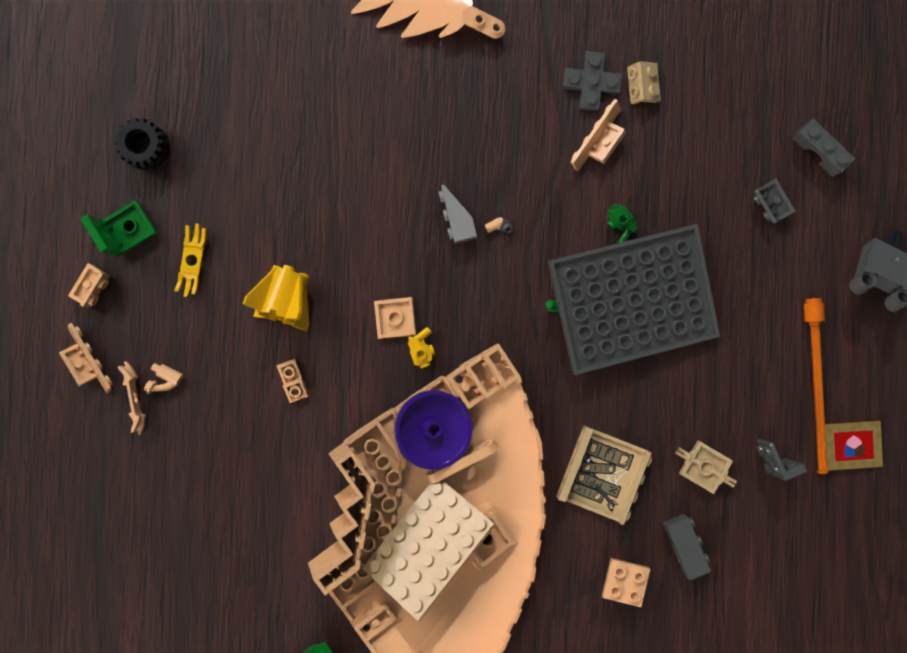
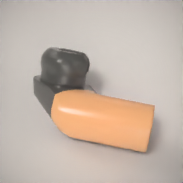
M500 217L484 225L488 233L496 229L508 234L513 231V224Z

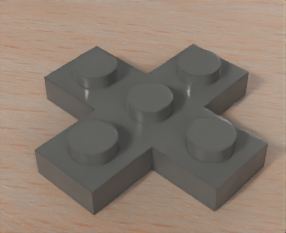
M586 51L583 70L565 68L562 89L581 91L579 106L581 110L598 111L601 93L617 95L620 93L622 74L603 72L605 53Z

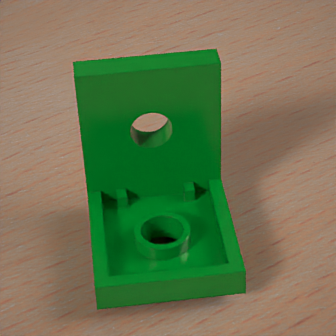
M137 200L132 201L103 220L88 214L80 218L100 252L117 257L157 234L156 229ZM133 221L135 227L132 231L128 232L126 225L128 222Z

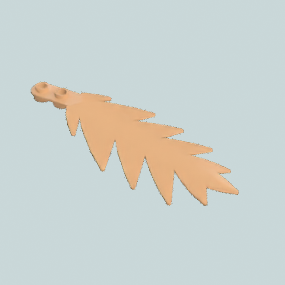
M361 0L351 11L352 14L366 12L393 2L376 25V28L391 25L418 12L402 33L401 38L421 35L447 25L439 34V37L442 38L455 33L464 24L494 39L502 37L505 33L504 23L473 7L472 0ZM476 17H481L482 22H477ZM497 25L499 27V31H495L493 29V26Z

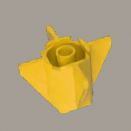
M273 265L271 271L245 296L243 304L255 309L253 317L267 318L272 321L279 320L283 324H288L307 332L309 327L307 284L310 276L305 273L294 272L295 268L284 265L283 268Z

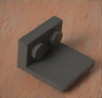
M762 439L756 440L758 443V453L761 457H764L766 462L764 466L769 475L771 474L786 481L807 472L805 465L802 463L788 460V458L781 460L773 442Z

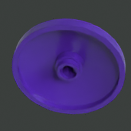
M438 390L424 391L407 400L399 410L394 424V437L399 451L409 462L423 469H442L454 464L466 452L472 437V421L465 405L455 396Z

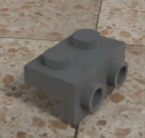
M777 178L754 191L756 195L753 197L758 205H763L766 210L763 214L768 222L772 221L775 224L796 212Z

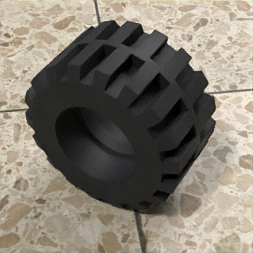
M132 118V122L127 120L124 122L125 126H119L120 132L115 133L117 140H114V144L118 146L115 150L124 162L139 170H148V168L153 170L156 168V164L159 166L163 164L161 162L162 159H167L165 154L166 152L169 153L170 150L167 145H170L169 140L166 139V133L150 120L147 121L145 118H140V120ZM149 135L150 145L148 149L143 153L136 154V141L141 136Z

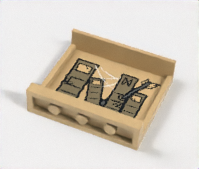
M583 426L556 497L558 500L570 502L624 525L625 521H628L630 518L632 503H635L637 500V489L644 482L645 468L651 464V452Z

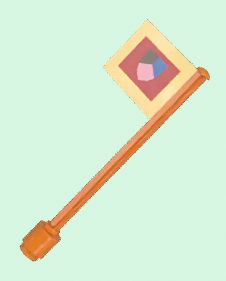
M822 298L805 299L804 321L809 322L811 327L818 457L817 472L819 474H827L829 470L883 467L881 421L825 424L820 325L821 321H825V308Z

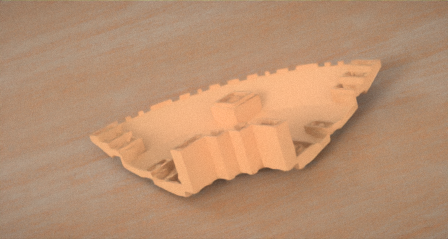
M499 344L464 362L446 377L440 376L395 408L389 409L346 438L341 445L328 453L350 485L334 496L344 512L329 523L338 541L308 562L314 582L324 595L328 593L331 595L372 653H503L510 639V631L513 624L517 623L521 614V606L524 599L528 598V590L535 579V563L541 546L540 535L541 530L544 529L546 519L544 514L546 499L543 494V486H545L544 471L542 470L541 462L543 459L542 442L538 429L534 425V417L527 403V395L524 393L521 385V377ZM460 375L461 381L457 383L456 377ZM438 390L458 398L470 414L472 437L466 451L488 440H493L498 448L490 456L443 479L446 484L496 525L489 533L491 541L488 544L481 543L419 622L362 568L431 483L426 475L430 470L415 466L399 451L394 437V424L399 410L407 400L424 391ZM365 625H370L367 630L363 629Z

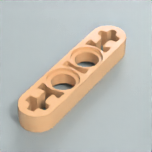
M493 440L485 441L466 451L454 464L442 469L430 470L426 475L432 484L439 482L490 456L498 448Z

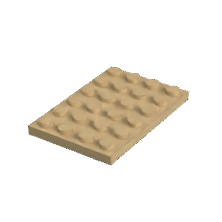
M443 480L433 484L430 483L362 569L420 622L496 524Z

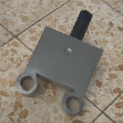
M893 229L891 231L888 244L873 238L863 246L854 279L849 283L851 291L857 295H862L874 286L891 294L884 301L885 307L891 312H898L907 306V253L899 250L903 236L901 229Z

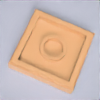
M412 297L374 301L378 339L416 335Z

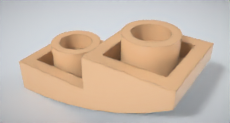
M296 358L278 364L277 369L284 383L283 388L289 402L292 403L308 397Z

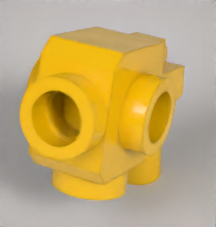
M428 327L416 336L408 337L411 357L414 365L420 366V369L431 365L432 356L436 355L432 344L426 345L424 338L432 333Z

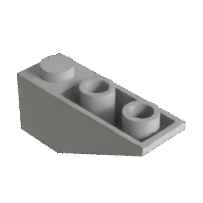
M441 185L442 191H439L441 203L445 202L446 206L443 214L445 221H449L451 227L447 229L449 239H453L454 244L476 239L477 234L473 217L446 186Z

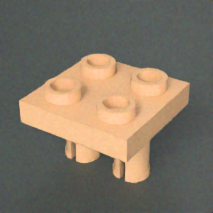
M611 558L602 597L641 607L650 568Z

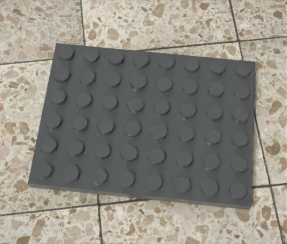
M698 224L548 260L574 375L720 337Z

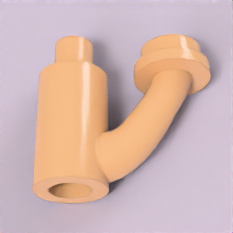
M154 363L151 370L156 372V376L167 381V383L157 385L156 381L149 380L144 390L147 391V394L171 390L181 383L184 375L164 364L160 366Z

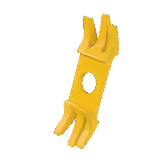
M197 223L195 224L192 242H190V226L185 225L181 268L174 290L179 292L184 283V278H186L183 297H188L192 284L191 294H196L200 282L199 275L207 232L206 228H202L200 241V225ZM190 255H195L197 258V263L194 266L187 264V257Z

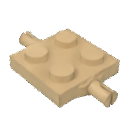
M697 441L693 450L689 453L681 447L677 449L680 452L676 451V455L685 459L679 474L714 494L718 486L723 482L732 488L735 485L731 482L737 483L736 480L727 476L728 469L733 460L704 443Z

